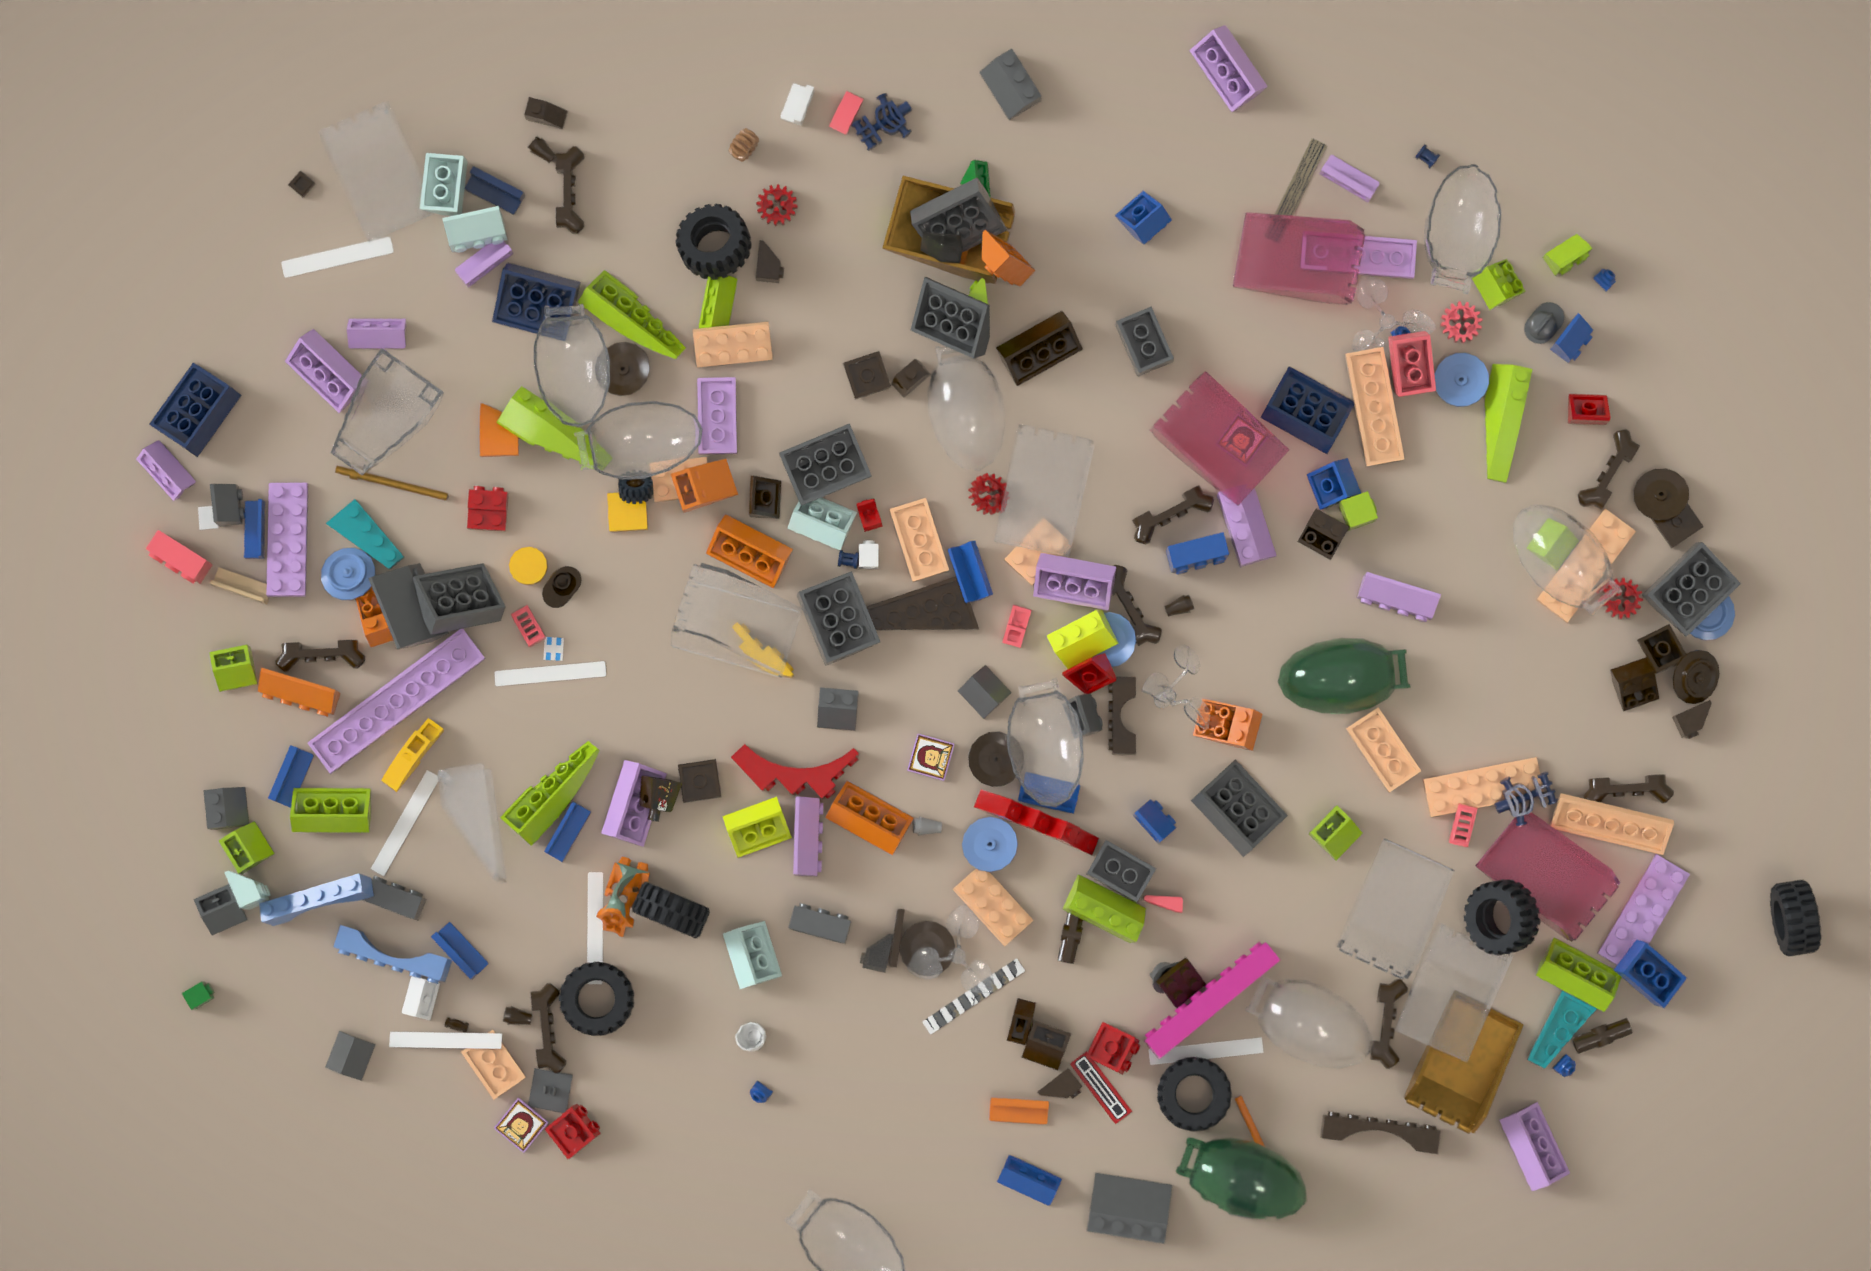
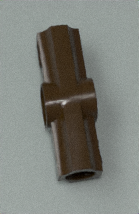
M1069 912L1067 913L1066 923L1063 925L1058 961L1074 964L1077 947L1081 940L1083 920Z
M1624 1018L1608 1025L1604 1024L1593 1028L1590 1032L1572 1038L1575 1050L1580 1054L1595 1047L1600 1048L1611 1044L1614 1040L1626 1037L1633 1032L1628 1019Z

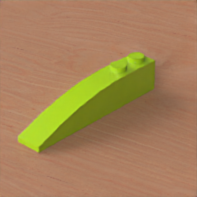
M604 270L586 287L578 303L623 336L648 349L677 359L685 351L686 347L671 331H666L663 328V323L659 318L655 319L649 313L650 309L646 305L642 306L637 300L639 297Z
M1492 364L1489 385L1484 400L1487 479L1503 483L1507 482L1532 374V369L1517 365Z
M522 386L512 396L497 421L499 425L533 446L537 444L544 447V450L548 452H557L562 454L563 458L568 460L572 458L579 461V464L601 473L613 459L571 419Z
M587 741L569 755L567 762L559 763L555 766L556 770L549 776L545 774L541 777V782L534 788L532 786L527 788L500 818L532 846L571 802L591 770L600 750Z

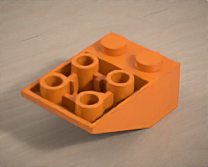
M726 459L690 467L671 474L684 513L738 495Z
M371 586L363 596L356 598V603L365 637L370 647L393 641V637Z
M1202 698L1193 736L1253 751L1262 713L1254 709Z

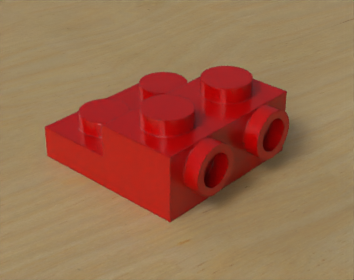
M474 486L473 489H469L467 529L506 531L509 493L501 487H493L492 491L485 490L483 486Z
M1102 1022L1086 1057L1123 1075L1124 1072H1128L1131 1068L1132 1062L1130 1060L1133 1054L1136 1055L1140 1050V1044H1138L1140 1040Z
M578 1103L570 1107L544 1129L568 1160L601 1134L598 1123L594 1120L591 1121L587 1116V1109L583 1105L579 1106Z

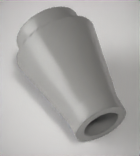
M920 816L919 818H914L913 833H917L918 836L941 833L942 822Z

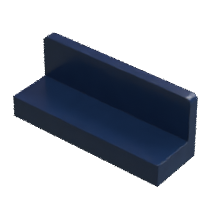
M473 166L469 172L471 177L465 186V190L515 215L525 197L524 192Z

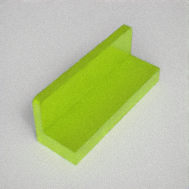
M728 275L726 278L720 276L717 280H711L708 277L698 329L729 326L737 278Z

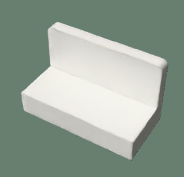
M794 83L783 108L781 119L802 126L814 94V87L810 85L803 87Z
M411 976L402 1013L430 1020L440 983L436 984L427 981V979Z

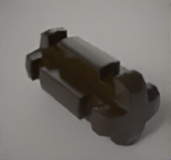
M448 1017L445 1021V1027H450V1029L460 1032L462 1030L466 1033L469 1023H463V1021L456 1019L451 1020Z

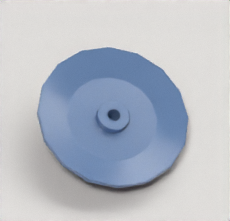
M1455 353L1446 357L1438 365L1434 374L1436 391L1439 397L1446 403L1456 407L1469 406L1478 402L1485 395L1489 385V373L1485 364L1476 356L1468 353Z
M343 548L332 553L326 559L321 569V581L324 589L332 597L340 600H354L363 596L371 588L368 578L375 576V566L372 559L364 551L356 548Z
M1728 596L1690 634L1702 640H1714L1725 635L1732 627L1735 618L1734 604Z
M1107 612L1104 614L1119 644L1098 655L1106 653L1111 667L1120 666L1130 658L1135 649L1136 636L1134 628L1126 618L1120 614Z
M993 817L982 818L971 824L965 832L962 842L964 856L970 865L986 872L998 871L1009 865L1016 855L1018 846L1016 833L1012 827L1002 819Z

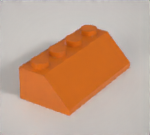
M987 230L983 232L982 260L986 263L984 267L992 275L995 274L1005 282L1007 281L1011 285L1016 284L1020 287L1036 270L1011 244Z
M725 514L716 527L706 554L774 589L793 549Z
M261 668L258 692L262 693L263 698L273 700L275 697L281 699L280 703L289 706L292 703L299 704V709L310 711V708L318 710L317 714L328 717V714L334 715L341 694L337 690L265 668Z
M848 781L842 787L825 817L891 855L896 851L914 819Z

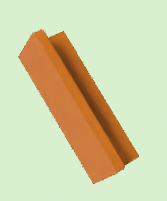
M991 1097L989 1120L1047 1124L1049 1101Z

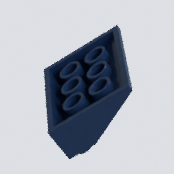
M507 263L502 270L492 322L566 341L581 282Z
M193 362L149 425L198 458L242 395Z
M1289 366L1260 418L1328 454L1354 407V401Z

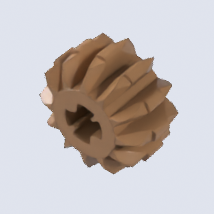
M747 128L741 130L730 144V154L741 162L747 160L758 146V136Z

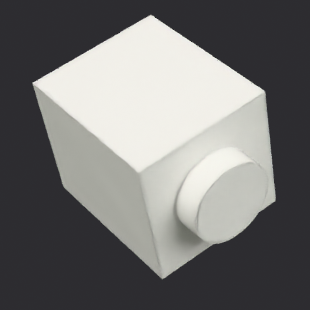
M863 541V544H859V569H878L879 545L875 544V541Z

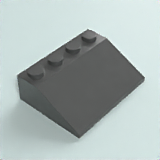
M978 178L910 211L913 227L934 256L943 260H948L982 243V236L985 230L995 236L1007 230L986 189Z
M924 277L911 331L974 359L985 355L990 339V305L928 277Z
M850 423L779 452V456L801 506L872 477Z
M1697 542L1642 596L1656 611L1687 637L1741 583L1703 542Z
M420 563L407 565L368 578L397 649L431 643L449 634V632L431 635L423 620L413 580L414 576L425 574Z
M484 563L413 577L423 620L431 635L499 622L502 619L506 606Z
M852 571L798 592L797 598L825 666L880 643Z
M1236 759L1191 800L1243 857L1288 816Z
M1095 1173L1086 1231L1165 1244L1172 1185Z

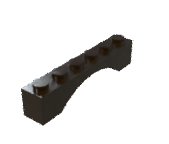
M1329 1111L1328 1115H1323L1320 1138L1342 1141L1358 1132L1379 1130L1402 1138L1416 1151L1438 1154L1441 1131L1436 1130V1126L1424 1125V1128H1417L1416 1123L1405 1122V1126L1397 1125L1398 1121L1387 1119L1386 1123H1380L1378 1118L1367 1117L1366 1120H1359L1358 1115L1347 1114V1118L1339 1117L1340 1113Z

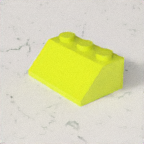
M1102 609L1095 610L1046 635L1055 654L1067 669L1119 644Z
M777 797L722 816L738 858L792 838Z

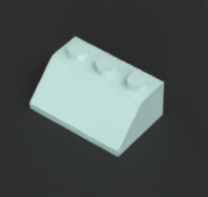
M426 153L420 210L447 216L462 214L468 162L464 156Z
M499 206L442 218L452 252L461 253L469 248L479 249L487 244L497 245L508 240L504 219Z
M819 498L802 506L798 501L787 529L841 550L857 512L824 498Z
M224 872L239 908L251 910L259 906V903L270 900L268 896L271 893L267 885L238 873Z
M765 921L740 927L723 934L740 989L782 976Z

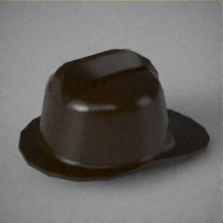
M564 566L554 571L542 591L544 602L552 608L564 606L581 586L582 578L579 571L571 566Z

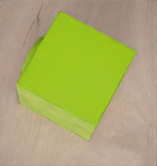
M1368 491L1342 500L1338 504L1345 524L1349 526L1348 531L1373 523L1378 519L1375 503L1370 498Z

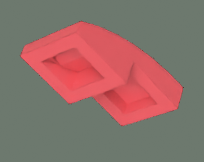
M846 91L829 127L846 135L864 99Z
M1013 604L1002 643L1021 648L1031 609Z

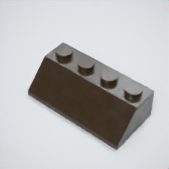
M1063 311L996 347L1003 364L1016 386L1083 350L1071 321Z

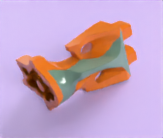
M623 856L618 863H614L604 896L608 897L610 895V901L603 909L598 911L596 916L602 920L604 931L617 933L620 937L624 936L626 927L633 928L634 919L629 914L638 892L634 893L632 890L634 887L640 890L641 885L649 881L650 875L648 864L639 862L636 869L630 867L631 860ZM614 883H618L617 886L615 887V889L613 890V889H612L613 884H614ZM625 895L627 902H622L620 896Z

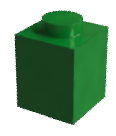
M201 981L181 994L190 1009L196 1010L213 1000L212 994L215 992L209 983L206 984Z

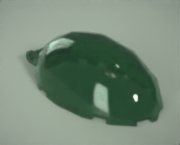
M1336 638L1317 642L1294 653L1281 667L1278 685L1284 696L1297 706L1322 714H1350L1371 709L1388 699L1394 690L1411 688L1410 684H1408L1405 654H1407V650L1389 651L1383 645L1363 638ZM1393 655L1398 656L1400 685L1395 683Z
M1191 1137L1186 1139V1148L1180 1166L1176 1168V1173L1190 1178L1189 1184L1192 1189L1200 1193V1197L1205 1201L1218 1205V1208L1231 1214L1254 1219H1265L1266 1217L1281 1219L1296 1214L1307 1203L1306 1186L1300 1172L1281 1154L1253 1141L1236 1138H1218L1207 1142ZM1195 1148L1199 1151L1193 1169L1187 1167Z

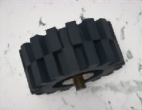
M632 472L630 475V473H626V476L623 475L619 479V497L622 498V501H626L628 504L630 502L642 504L643 500L647 502L648 499L652 498L653 480L648 474L642 475V472L638 474Z

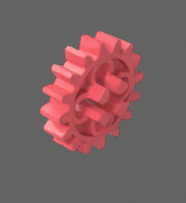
M1461 301L1457 303V306L1452 303L1450 305L1451 310L1448 308L1444 310L1447 315L1441 316V319L1445 320V322L1440 324V326L1445 327L1443 334L1448 332L1447 339L1454 337L1455 343L1458 339L1465 343L1466 338L1472 341V335L1477 337L1479 333L1476 330H1481L1482 328L1481 325H1478V323L1482 322V318L1477 317L1480 311L1474 312L1475 306L1473 305L1469 308L1468 302L1464 306H1462ZM1458 310L1463 311L1461 318L1463 322H1466L1468 319L1474 320V324L1466 322L1463 325V330L1466 332L1464 335L1459 332L1461 328L1460 323H1457L1455 326L1449 325V321L1452 320L1456 323L1460 319V315L1457 314Z

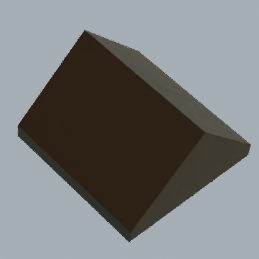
M751 476L749 516L752 518L779 519L781 480Z

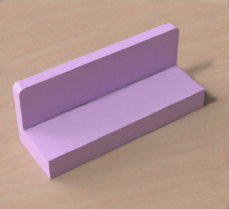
M1330 155L1319 173L1366 202L1370 201L1379 186L1378 181L1333 155Z
M505 242L497 245L487 244L455 268V272L469 288L513 255V252Z
M349 319L347 325L348 347L405 348L406 319Z
M159 440L143 448L136 458L173 501L177 500L185 489L191 487L196 482Z

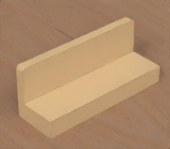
M218 567L214 581H210L212 586L266 605L270 598L266 595L267 584Z

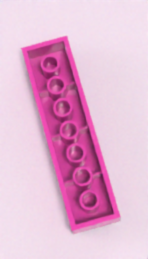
M1260 942L1256 943L1249 949L1251 953L1248 956L1245 954L1234 961L1236 965L1232 969L1230 966L1220 973L1221 978L1217 981L1214 978L1204 986L1206 988L1204 992H1196L1189 998L1191 1002L1188 1005L1184 1003L1175 1010L1177 1014L1172 1018L1170 1015L1160 1022V1028L1157 1030L1152 1028L1145 1034L1146 1039L1144 1042L1158 1059L1162 1058L1280 961L1279 957L1266 942L1262 944Z

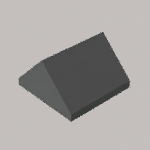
M986 665L972 675L958 690L962 697L983 719L1012 693Z
M339 1031L325 1068L362 1081L376 1044Z

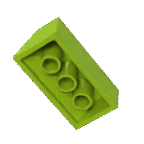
M293 788L290 811L292 832L369 833L371 788Z
M1079 874L1063 906V910L1128 943L1137 942L1144 926L1145 907Z
M1555 937L1552 939L1535 975L1605 1012L1614 999L1621 980V976L1613 968Z

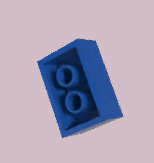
M1224 532L1167 546L1166 555L1171 573L1176 572L1179 575L1188 572L1189 568L1194 567L1195 570H1199L1212 562L1213 565L1225 563L1229 556Z
M1640 940L1634 942L1614 969L1617 974L1652 1004L1661 1008L1667 1006L1687 979L1685 975L1648 943Z

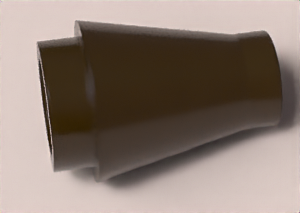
M538 136L527 147L531 150L532 154L548 163L556 156L544 139H540Z
M1182 595L1165 606L1168 617L1190 613V610L1194 609L1190 595Z
M513 1006L505 1008L503 1022H506L507 1025L531 1024V1013Z

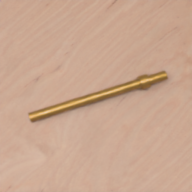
M337 466L335 473L349 476L350 479L354 480L361 479L445 501L448 498V493L361 472L360 469L353 467L349 469Z

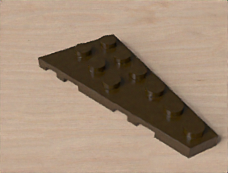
M956 576L867 606L876 630H979L970 603H965Z

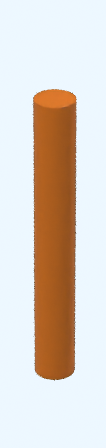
M1242 1096L1235 1098L1258 1151L1265 1150L1266 1147Z

